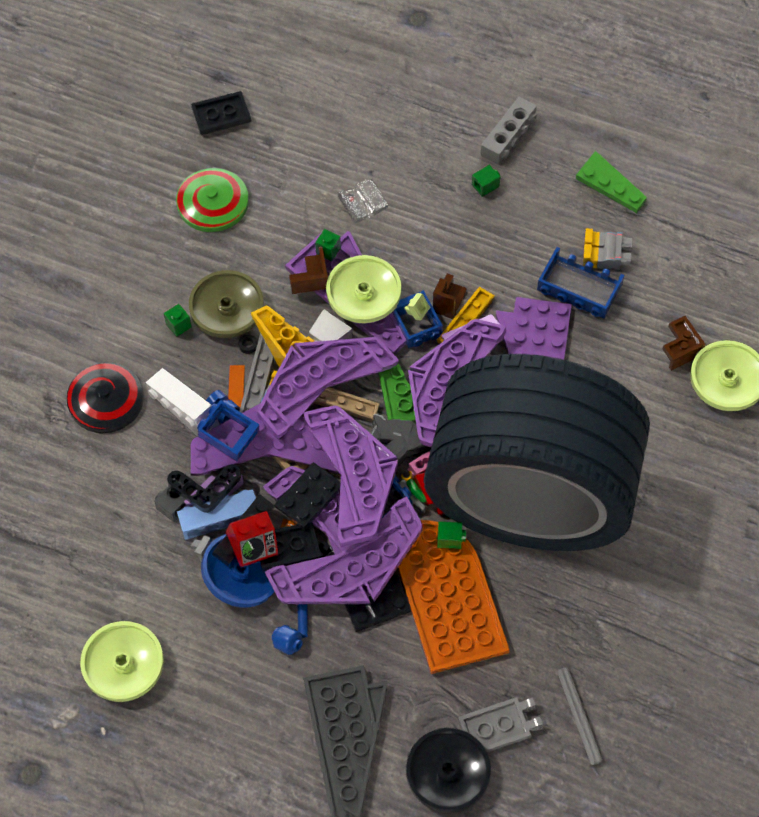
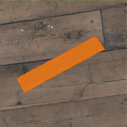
M230 365L228 397L229 400H232L241 407L244 395L245 365Z

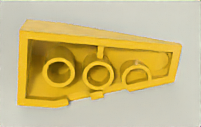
M267 305L251 312V316L279 368L291 345L294 347V343L315 342L309 336L306 337L300 333L296 326L292 327L288 324L284 317Z

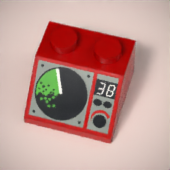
M267 511L229 524L226 534L241 568L278 555L275 529Z

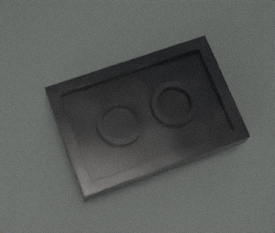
M242 91L191 103L200 135L251 122Z
M313 462L274 505L284 515L306 530L340 492L341 482Z
M313 523L306 530L298 524L275 529L278 555L260 561L262 572H265L276 566H288L321 558Z
M397 574L390 578L375 602L370 595L368 599L371 604H344L355 632L411 612L408 598Z

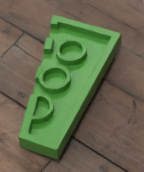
M596 151L576 174L578 181L635 213L646 202L647 197Z
M399 363L389 370L378 372L387 420L401 419L416 423L411 387Z

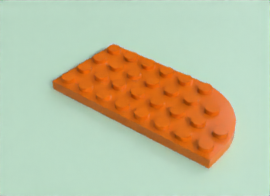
M420 520L423 530L398 566V570L430 673L435 674L508 654L510 650L474 547L466 539V542H462L461 549L437 548L438 522Z

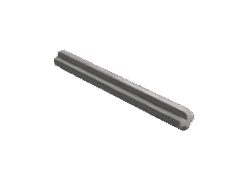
M567 667L558 670V676L590 763L592 765L599 764L602 758L570 671Z

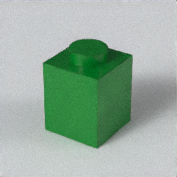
M489 164L472 174V186L483 197L500 187L501 176Z
M324 229L315 242L316 254H319V247H322L324 258L332 262L341 249L340 236Z
M180 304L163 313L167 327L176 337L192 328L190 316Z
M438 521L437 548L461 549L462 542H466V530H462V522Z

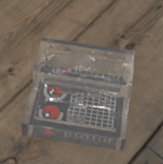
M372 179L358 182L355 188L341 191L338 194V198L355 223L368 219L389 206Z

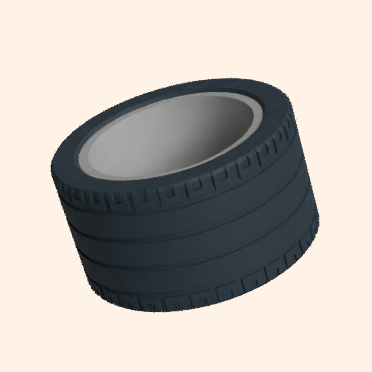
M501 354L480 358L460 367L448 381L424 475V487L430 499L444 514L456 522H462L463 526L487 537L517 546L549 551H582L603 547L620 539V537L628 532L631 526L650 430V419L645 407L630 390L609 376L581 364L533 354Z

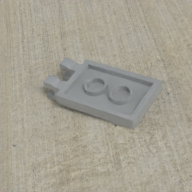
M515 697L458 717L462 730L477 738L487 752L531 738L530 731L543 729L540 716L529 721L526 712L536 710L533 697L520 703L518 698Z

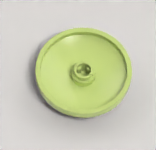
M368 255L354 256L340 262L331 271L326 284L327 299L331 308L340 317L355 323L376 322L387 317L397 307L401 297L400 277L396 270L383 259Z
M718 341L705 346L698 352L692 363L690 379L693 389L705 403L720 410L739 411L751 407L759 401V354L751 347L736 341Z
M120 621L105 625L92 634L83 648L80 664L84 680L95 694L106 700L125 702L143 696L154 687L161 676L164 657L157 637L148 628L135 622Z

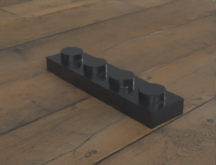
M259 494L239 520L265 511L269 515L275 505ZM226 535L212 555L228 566L236 555Z

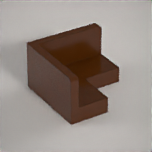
M319 247L318 255L305 256L307 272L289 275L292 294L326 289L328 275L322 247Z
M447 273L444 279H439L433 292V309L439 315L454 319L467 288L454 284V275Z
M686 316L670 322L668 326L676 339L663 345L662 350L670 360L669 369L671 371L694 360L698 352L706 345Z

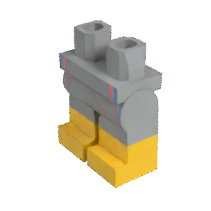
M586 228L583 266H585L587 261L593 263V268L602 269L614 268V270H620V265H630L631 253H623L621 250H631L632 238L622 237V232H593V229Z

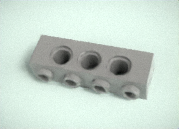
M518 97L481 144L480 155L498 165L502 160H505L509 155L510 149L517 145L519 137L525 135L529 124L535 122L537 118V105Z

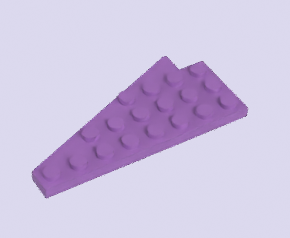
M349 231L341 237V249L333 261L325 259L328 277L340 262L362 255ZM320 234L285 265V269L291 274L307 272L305 256L317 255L315 242ZM326 289L313 291L329 304ZM393 313L372 323L352 322L368 336L379 338L394 355L406 344V338Z
M516 297L514 313L496 310L497 321L500 325L506 326L507 331L503 341L507 353L542 355L564 360L572 304Z

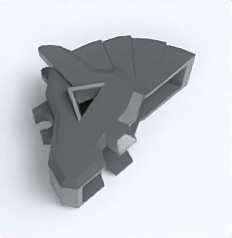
M379 414L373 415L372 425L374 429L371 435L397 456L398 466L406 458L431 450V447L420 443L417 425L413 421L401 419L386 420Z

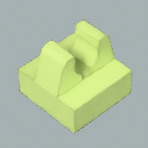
M417 293L413 299H410L409 305L405 306V310L415 320H422L430 306L424 295Z

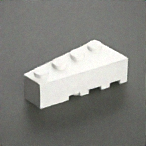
M162 368L146 382L149 389L148 394L154 400L157 399L164 408L168 409L198 436L197 426L203 418L206 419L208 417V412L212 405ZM218 419L214 422V424L211 426L209 430L220 425Z

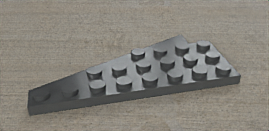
M364 665L303 678L331 817H361L387 691V681L373 684L367 683Z

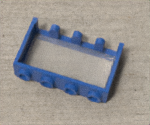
M556 247L538 280L537 290L544 295L557 298L560 302L572 304L579 310L583 309L590 312L593 316L605 319L607 312L623 285L624 275L621 274L619 280L610 278L609 269L605 268L602 273H598L593 270V263L587 261L585 266L576 263L577 257L573 254H570L568 259L560 257V248Z

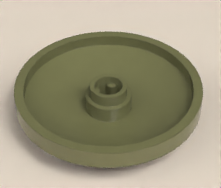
M233 270L217 271L205 276L194 286L189 297L190 315L195 325L204 333L218 338L237 337L250 331L256 325L251 312L264 307L263 294L256 281L244 273Z

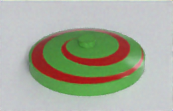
M209 168L193 173L182 182L177 192L176 204L180 217L190 227L203 232H219L233 227L243 218L248 208L249 198L244 182L236 174L224 169Z

